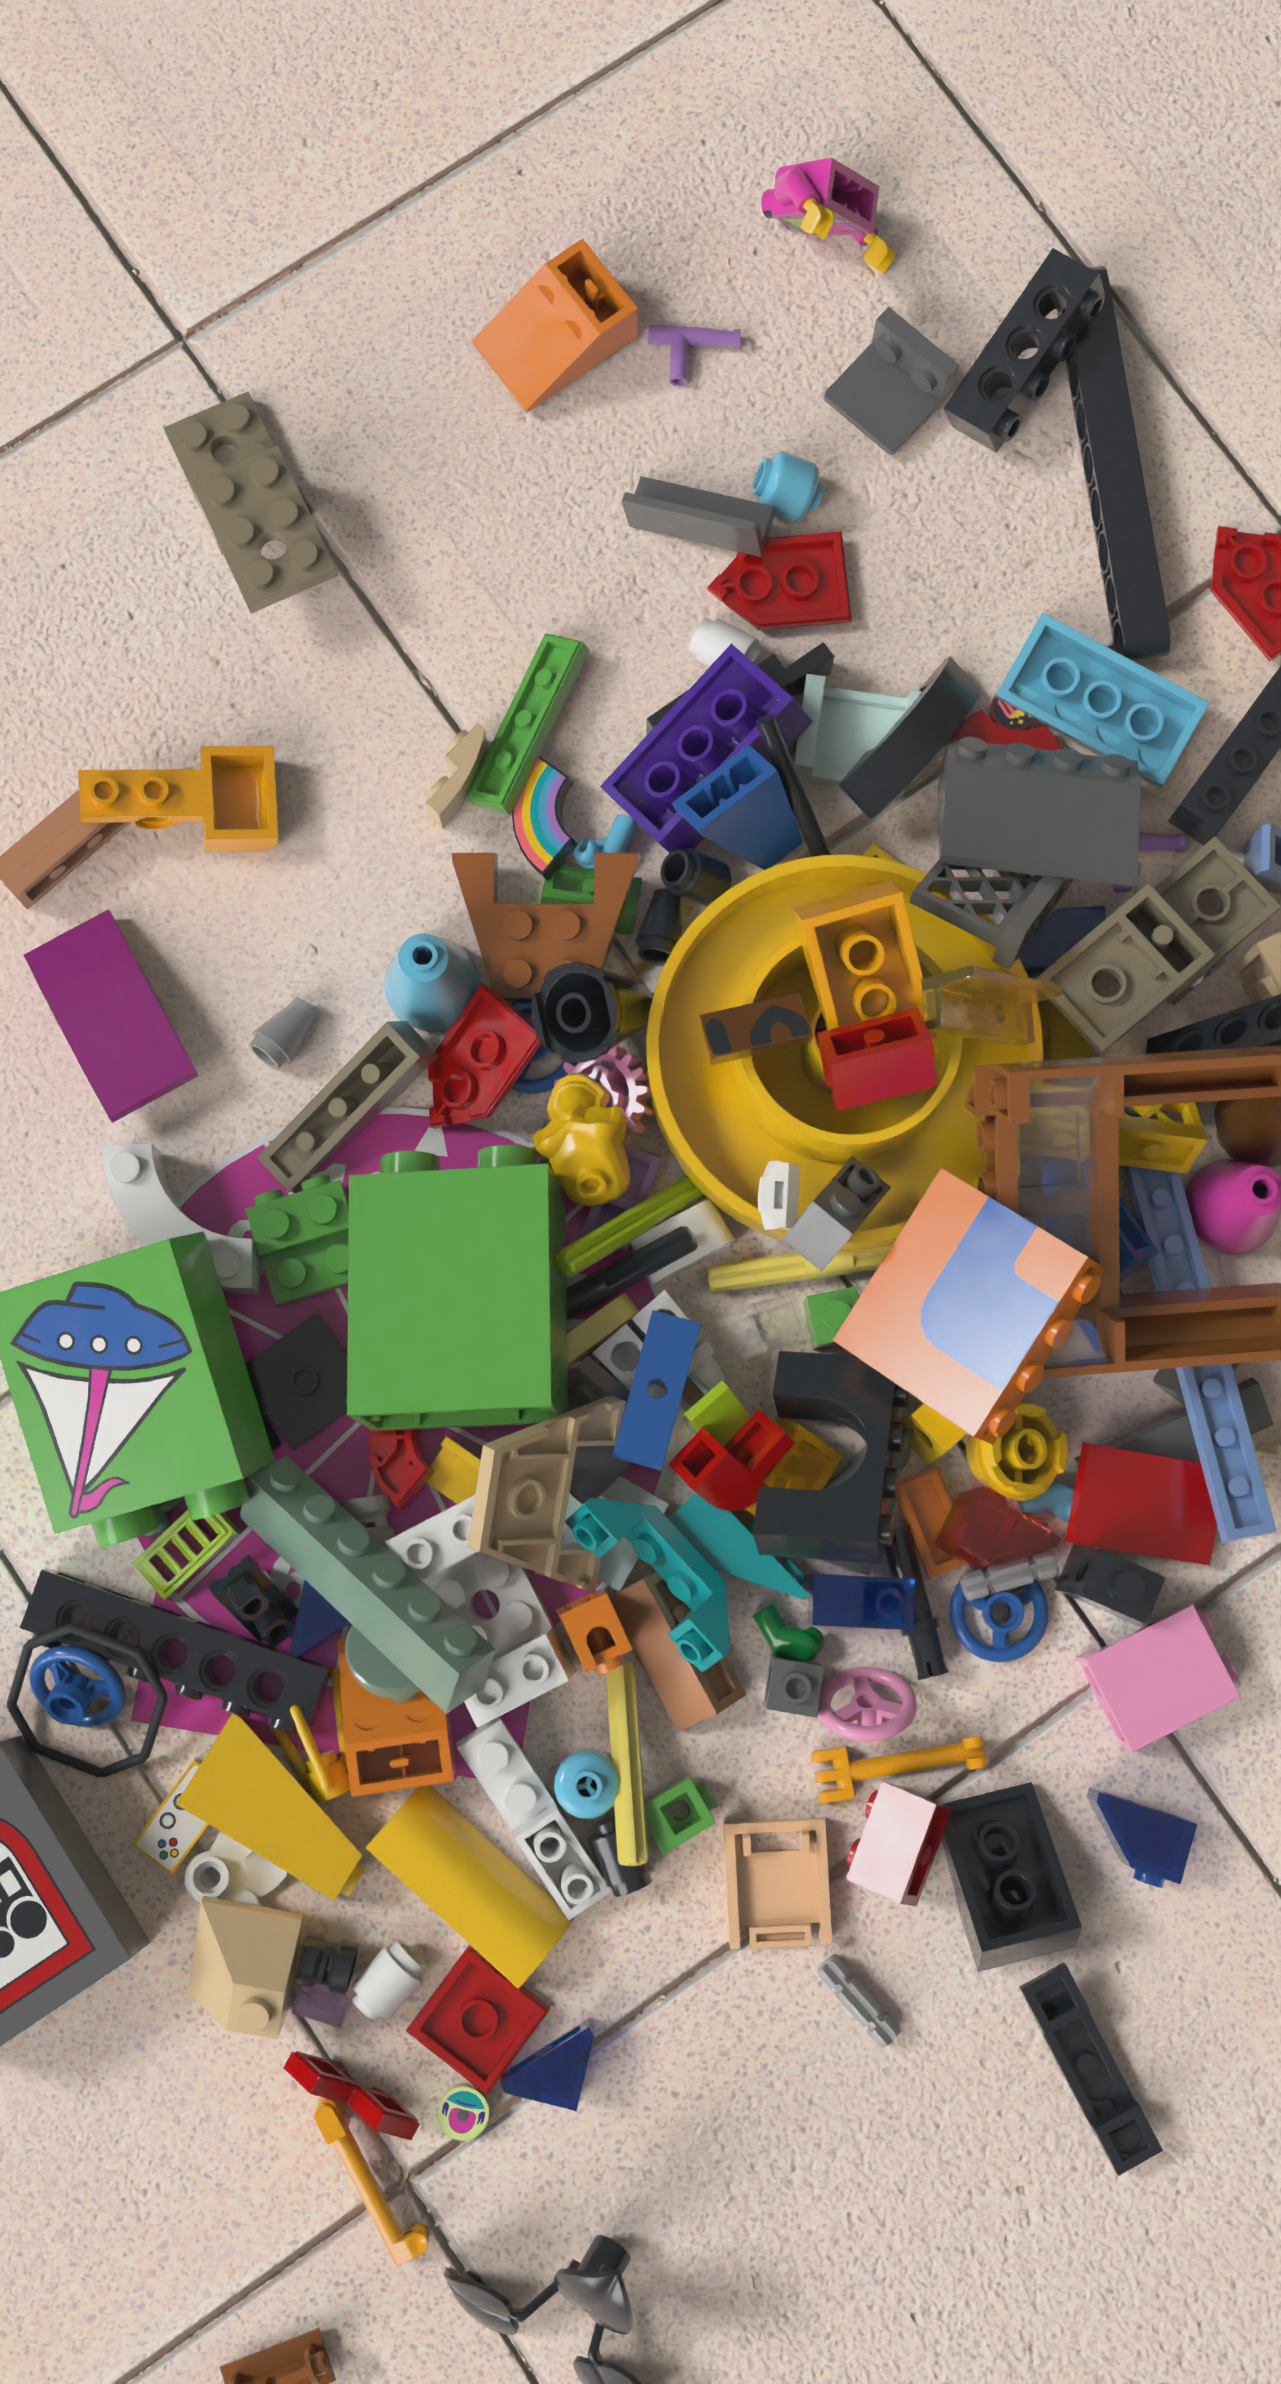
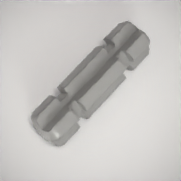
M1045 1550L1030 1555V1559L1024 1556L985 1568V1572H982L981 1569L967 1572L960 1577V1585L965 1598L972 1601L989 1595V1591L994 1594L1031 1584L1035 1578L1037 1581L1052 1578L1059 1573V1568L1054 1553L1051 1550Z
M834 1954L828 1957L817 1970L819 1977L829 1989L835 1988L836 1997L862 2027L867 2025L868 2034L880 2047L884 2048L892 2043L901 2032L898 2024L888 2012L883 2014L882 2005L855 1974L852 1976L849 1974L851 1970L838 1955Z

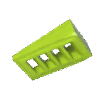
M187 1510L132 1562L163 1600H167L242 1533L224 1512L204 1518L218 1534L213 1541L197 1525V1520H191ZM187 1529L204 1548L198 1555L181 1536ZM172 1542L189 1560V1563L184 1568L166 1549ZM156 1556H159L175 1574L171 1581L168 1582L151 1563Z

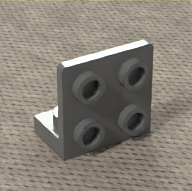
M888 307L876 319L872 343L825 391L824 400L887 454L894 455L952 393L960 365Z
M587 1356L575 1368L568 1380V1411L607 1396H615L625 1400L627 1404L630 1390ZM615 1445L578 1446L576 1448L569 1494L582 1505L589 1498L599 1499L632 1464L631 1462L612 1457Z

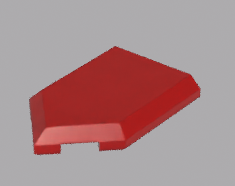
M1218 526L1210 591L1269 662L1273 661L1281 655V534L1265 532L1264 535L1237 532V528Z
M842 531L770 537L767 539L762 557L738 552L735 559L721 575L718 574L707 587V591L758 631L851 623L852 621Z
M483 983L480 984L435 1050L439 1056L428 1066V1081L433 1082V1107L429 1108L430 1128L436 1129L490 1118L542 1044L538 1039L533 1023L500 994Z

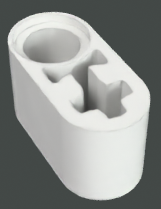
M710 1199L651 1228L630 1242L636 1251L680 1226H687L692 1231L697 1241V1249L649 1275L654 1286L673 1278L735 1243L720 1212Z

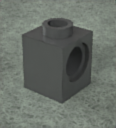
M770 1655L763 1706L768 1710L817 1718L825 1666L819 1663Z

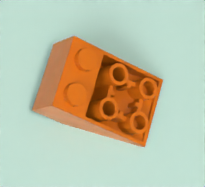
M582 238L545 263L472 340V344L523 410L528 413L638 337V308Z
M346 1638L337 1639L344 1746L351 1797L454 1782L458 1777L450 1713L446 1714L423 1691L417 1693L415 1698L406 1703H397L390 1698L380 1697L368 1692L359 1685L350 1671L345 1654Z

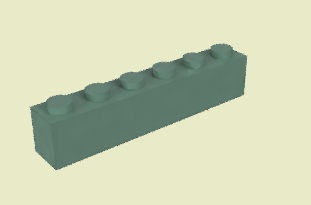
M286 1455L248 1476L246 1487L251 1501L242 1505L239 1517L441 1710L447 1714L483 1689L496 1649Z

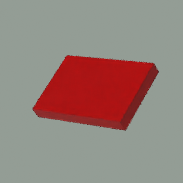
M1082 1442L1065 1541L1210 1566L1217 1522L1201 1462Z

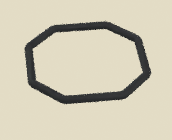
M66 1624L34 1637L23 1645L8 1696L7 1709L29 1748L34 1753L96 1777H108L141 1764L150 1757L168 1696L146 1654L140 1648L78 1624ZM72 1633L135 1657L158 1697L141 1753L101 1768L39 1744L17 1706L33 1649Z

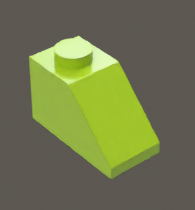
M721 1380L684 1413L682 1421L694 1435L704 1427L723 1445H726L751 1416L730 1388Z

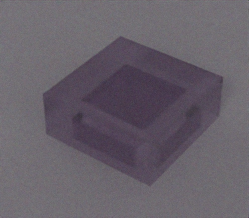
M302 1986L297 1994L292 2013L342 2028L347 2020L353 1998L330 1993L328 1990L315 1986L311 1988Z

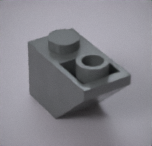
M851 1156L782 1240L822 1272L891 1187L872 1168L863 1165L854 1156Z

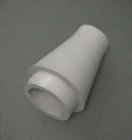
M295 997L287 1007L252 1032L254 1038L248 1044L249 1048L261 1061L273 1069L278 1070L284 1063L290 1064L309 1027L318 1017L317 1012L306 1001Z

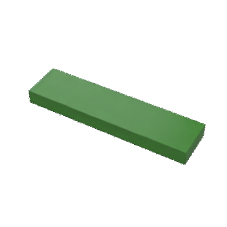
M548 633L544 634L466 795V798L473 805L511 815L590 651L583 641Z

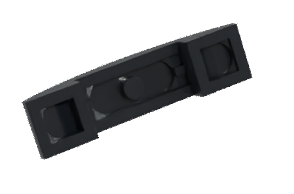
M951 656L947 657L919 689L922 693L878 745L865 752L838 784L869 819L876 817L926 767L958 729L978 699L981 690Z
M1063 1962L1019 1986L1053 2058L1116 2174L1120 2176L1162 2152L1163 2149L1139 2103L1130 2092L1089 2013L1090 2009L1067 1965Z

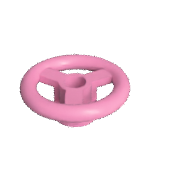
M873 1667L847 1669L830 1677L821 1687L818 1716L827 1728L847 1739L869 1743L891 1738L904 1731L912 1723L917 1712V1699L912 1687L900 1676L884 1669ZM869 1682L881 1684L894 1690L901 1698L902 1704L881 1699L877 1693L871 1691ZM853 1684L855 1694L851 1698V1703L834 1712L831 1707V1700L834 1694L841 1688Z

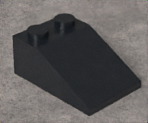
M1032 1782L942 1804L952 1808L942 1836V1842L962 1924L977 1971L981 1972L1075 1948L1082 1925Z

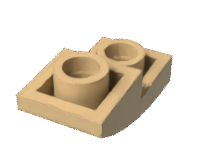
M479 723L469 732L466 730L459 732L451 740L446 749L448 753L445 755L448 772L452 776L450 778L447 776L441 777L427 794L428 800L425 803L428 815L441 829L445 828L465 803L466 795L485 758L488 746L485 728Z

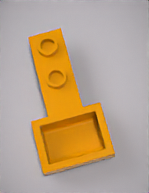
M201 746L200 769L78 770L81 823L133 822V825L138 828L156 830L173 827L177 822H203L204 850L209 852L264 851L272 849L278 844L274 746Z

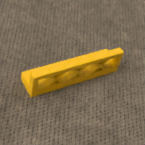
M1061 1079L1030 1080V1088L1084 1084L1082 1082ZM1073 1101L1049 1102L1050 1105L1030 1103L1031 1123L1017 1124V1152L1084 1161V1109ZM1195 1102L1131 1106L1130 1108L1142 1117L1129 1116L1125 1112L1124 1117H1119V1165L1187 1174L1208 1141ZM1162 1111L1181 1114L1184 1123L1174 1122L1163 1114Z

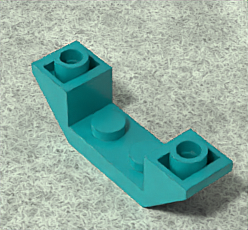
M589 1498L565 1520L567 1526L573 1531L577 1542L585 1549L590 1550L598 1559L625 1537L632 1544L637 1556L644 1562L649 1563L667 1582L671 1593L688 1605L691 1611L667 1634L677 1645L679 1653L686 1661L694 1664L703 1672L730 1651L725 1580L657 1506Z

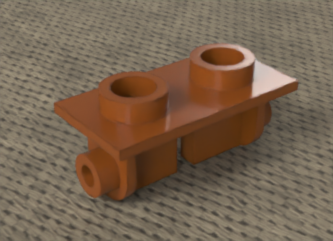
M320 2328L313 2329L219 2367L225 2384H329L336 2381Z

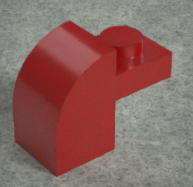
M758 1409L726 1445H723L702 1427L668 1465L694 1492L710 1505L724 1511H735L757 1503L759 1486L769 1487L762 1479L793 1447L795 1442L766 1414Z

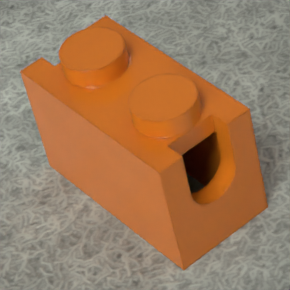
M600 1588L596 1592H591L556 1609L580 1665L585 1672L594 1669L598 1675H602L626 1663L623 1654L633 1649L608 1594Z

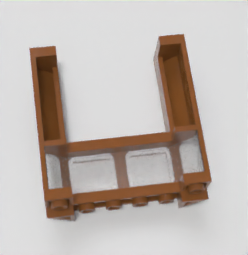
M1281 1045L975 1065L964 1108L976 1117L984 1116V1121L978 1122L977 1125L978 1148L980 1152H985V1172H979L978 1190L1105 1268L1100 1276L1101 1284L1096 1295L1088 1303L1082 1304L1072 1320L1073 1327L1068 1339L1061 1347L1053 1350L1044 1364L1042 1378L1281 1360V1283L1120 1294L1119 1117H1124V1107L1281 1097Z

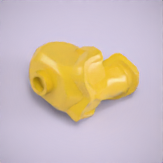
M574 1073L560 1078L554 1086L547 1106L548 1119L551 1122L532 1136L535 1149L549 1159L555 1175L570 1200L584 1206L606 1204L626 1192L630 1183L628 1159L622 1144L626 1133L627 1118L623 1108L615 1106L606 1108L610 1096L609 1092L601 1084L588 1075Z

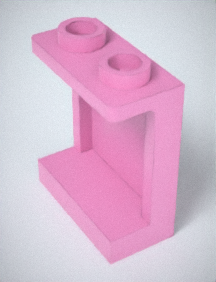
M1181 1604L1173 1608L1174 1612L1101 1649L1093 1648L1076 1657L1123 1749L1134 1752L1240 1698L1234 1685L1239 1682L1238 1674L1226 1655L1219 1656L1210 1639L1216 1636L1214 1627L1206 1613L1202 1609L1196 1611L1193 1604Z

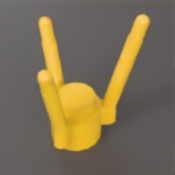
M338 1668L332 1670L331 1677L340 1750L339 1758H337L334 1750L320 1754L308 1724L297 1705H293L290 1708V1713L309 1756V1760L306 1763L285 1731L269 1725L280 1746L299 1774L304 1790H311L316 1803L330 1800L350 1790L344 1746L340 1671Z

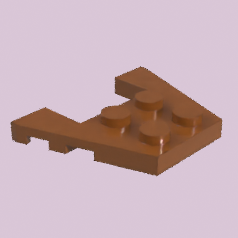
M452 853L453 866L492 989L504 999H533L534 993H539L545 981L542 978L546 973L562 964L582 962L604 969L613 944L612 939L621 913L624 912L629 897L628 892L641 862V855L639 853H595L593 904H498V854Z

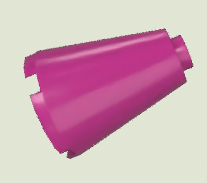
M1238 1159L1217 1160L1201 1168L1189 1180L1186 1187L1185 1195L1198 1243L1206 1249L1228 1255L1245 1254L1265 1244L1273 1235L1278 1225L1281 1214V1177L1269 1167Z

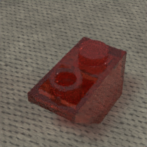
M981 1486L958 1493L935 1540L934 1546L974 1570L1058 1547L1062 1538L1047 1529L1048 1523L1039 1516L1029 1512L1020 1513L1005 1504L1007 1499L991 1488Z

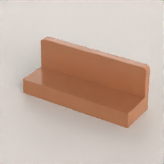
M78 790L0 856V880L28 910L130 822L81 823Z
M657 1571L609 1597L634 1652L678 1731H683L719 1714L747 1695L726 1656L703 1672L681 1656L677 1645L667 1634L691 1609L684 1601L679 1600L671 1593L667 1582Z

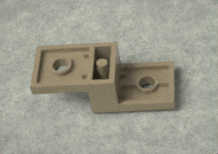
M249 391L163 427L250 614L338 576L336 567L278 445L274 446ZM229 444L238 448L236 457L231 461L220 462L214 458L215 451L222 445ZM277 540L286 544L287 549L280 558L267 559L261 555L262 548L269 541Z
M1214 836L1155 888L1147 883L1035 979V984L1101 1056L1164 1001L1168 1005L1276 914L1281 905ZM1206 893L1217 895L1223 902L1222 913L1217 916L1204 915L1197 907V898ZM1109 973L1117 978L1120 984V991L1112 997H1101L1093 990L1092 979L1098 974Z

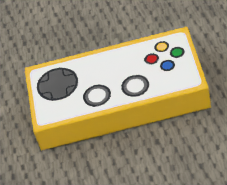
M198 1759L192 1761L132 1843L135 1848L171 1875L178 1870L210 1826L176 1805L202 1763Z

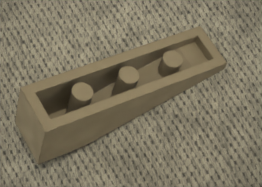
M387 1021L259 1154L258 1160L289 1193L293 1192L402 1094L439 1055L407 1021Z

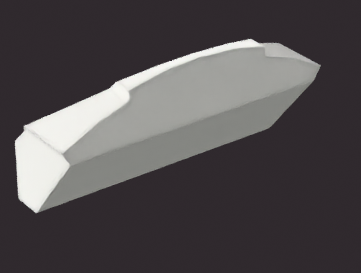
M779 1160L768 1162L764 1174L760 1178L758 1189V1210L761 1212L765 1230H790L797 1222L799 1164L783 1163Z

